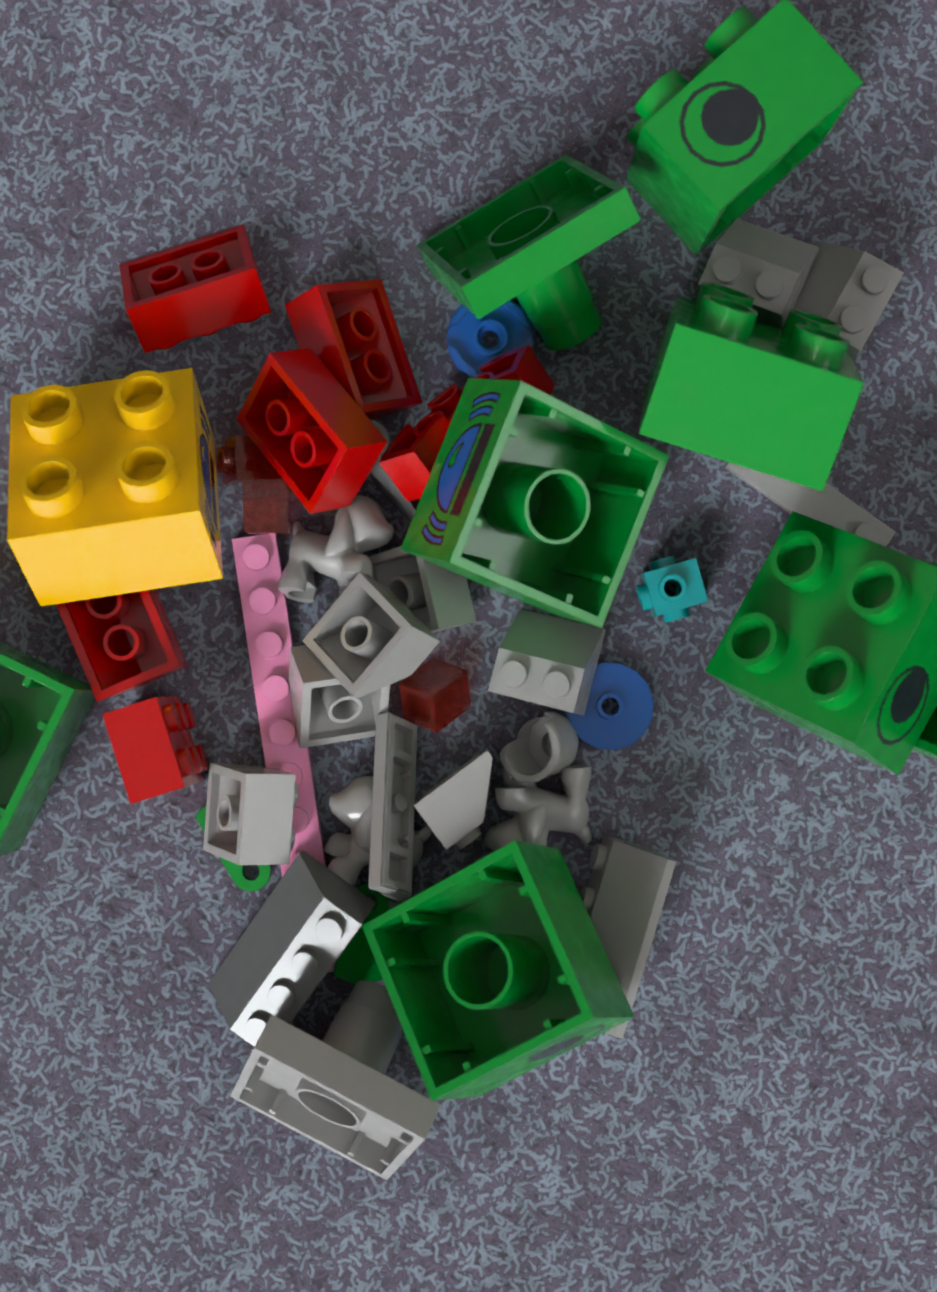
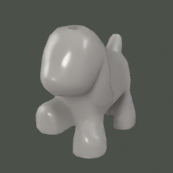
M358 495L350 506L338 508L335 515L334 528L329 535L306 531L300 521L294 522L292 526L293 539L288 552L289 560L279 579L278 590L290 600L313 603L317 594V588L314 583L315 572L336 579L339 586V596L359 572L372 578V562L367 555H363L364 552L375 550L388 544L394 535V527L387 522L378 502L367 496Z
M570 765L558 773V778L563 785L565 794L538 788L535 782H518L504 770V767L501 768L503 783L507 787L495 788L496 801L502 810L515 811V815L512 819L490 827L484 839L486 847L495 852L514 840L547 846V836L551 830L576 834L585 844L592 840V834L587 825L589 806L586 795L591 776L589 766Z
M360 776L343 790L332 793L329 797L331 813L350 828L351 834L336 832L330 836L324 851L337 858L331 860L328 869L350 885H355L360 872L365 865H369L373 776ZM428 824L414 831L412 879L414 867L420 862L423 854V844L432 833ZM381 893V895H383V896H385V897H388V898H390V899H393V900H397V901L405 902V901H407V900L409 899V897H405V898H400V899H399V898H396V897H393V896H390V895Z

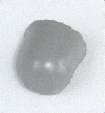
M545 711L543 717H535L527 721L520 729L516 740L502 748L500 752L501 764L504 770L518 782H538L558 774L575 760L578 751L577 732L565 716L554 711Z

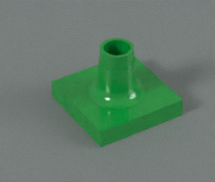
M565 154L420 242L416 247L432 276L476 318H482L516 297L533 327L538 330L546 347L549 350H563L577 345L598 330L602 323L601 315L593 301V294L577 259L641 221L626 187Z

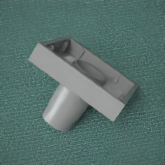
M371 981L356 982L346 1003L340 1007L321 1041L271 1014L230 1097L385 1180H388L423 1143L441 1107L440 1104L431 1101V1099L385 1075L402 1037L403 1028L387 988Z

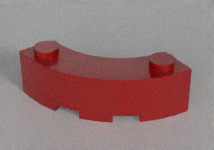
M528 344L479 367L482 374L475 377L479 379L522 381L548 395H551L555 386ZM453 383L427 404L431 412L422 418L414 428L412 425L406 424L391 442L379 461V464L407 502L420 499L464 390V387L460 389L456 383Z

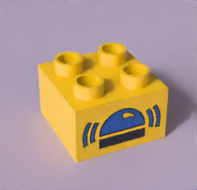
M192 368L161 373L138 371L122 379L70 387L47 385L31 393L11 395L7 541L40 607L223 579L215 442Z

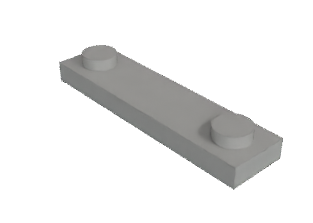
M730 462L725 466L730 472L790 514L795 511L885 547L896 533V531L828 483H826L822 492Z
M386 712L376 715L368 888L400 899L411 896L415 809L413 805L415 803L417 725Z

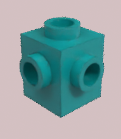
M674 556L648 563L650 571L640 575L642 584L636 585V592L642 610L650 609L652 618L663 615L665 623L691 616L689 607L708 602L696 558L680 563L675 562ZM666 582L671 583L675 587L673 597L668 596L664 591V584Z

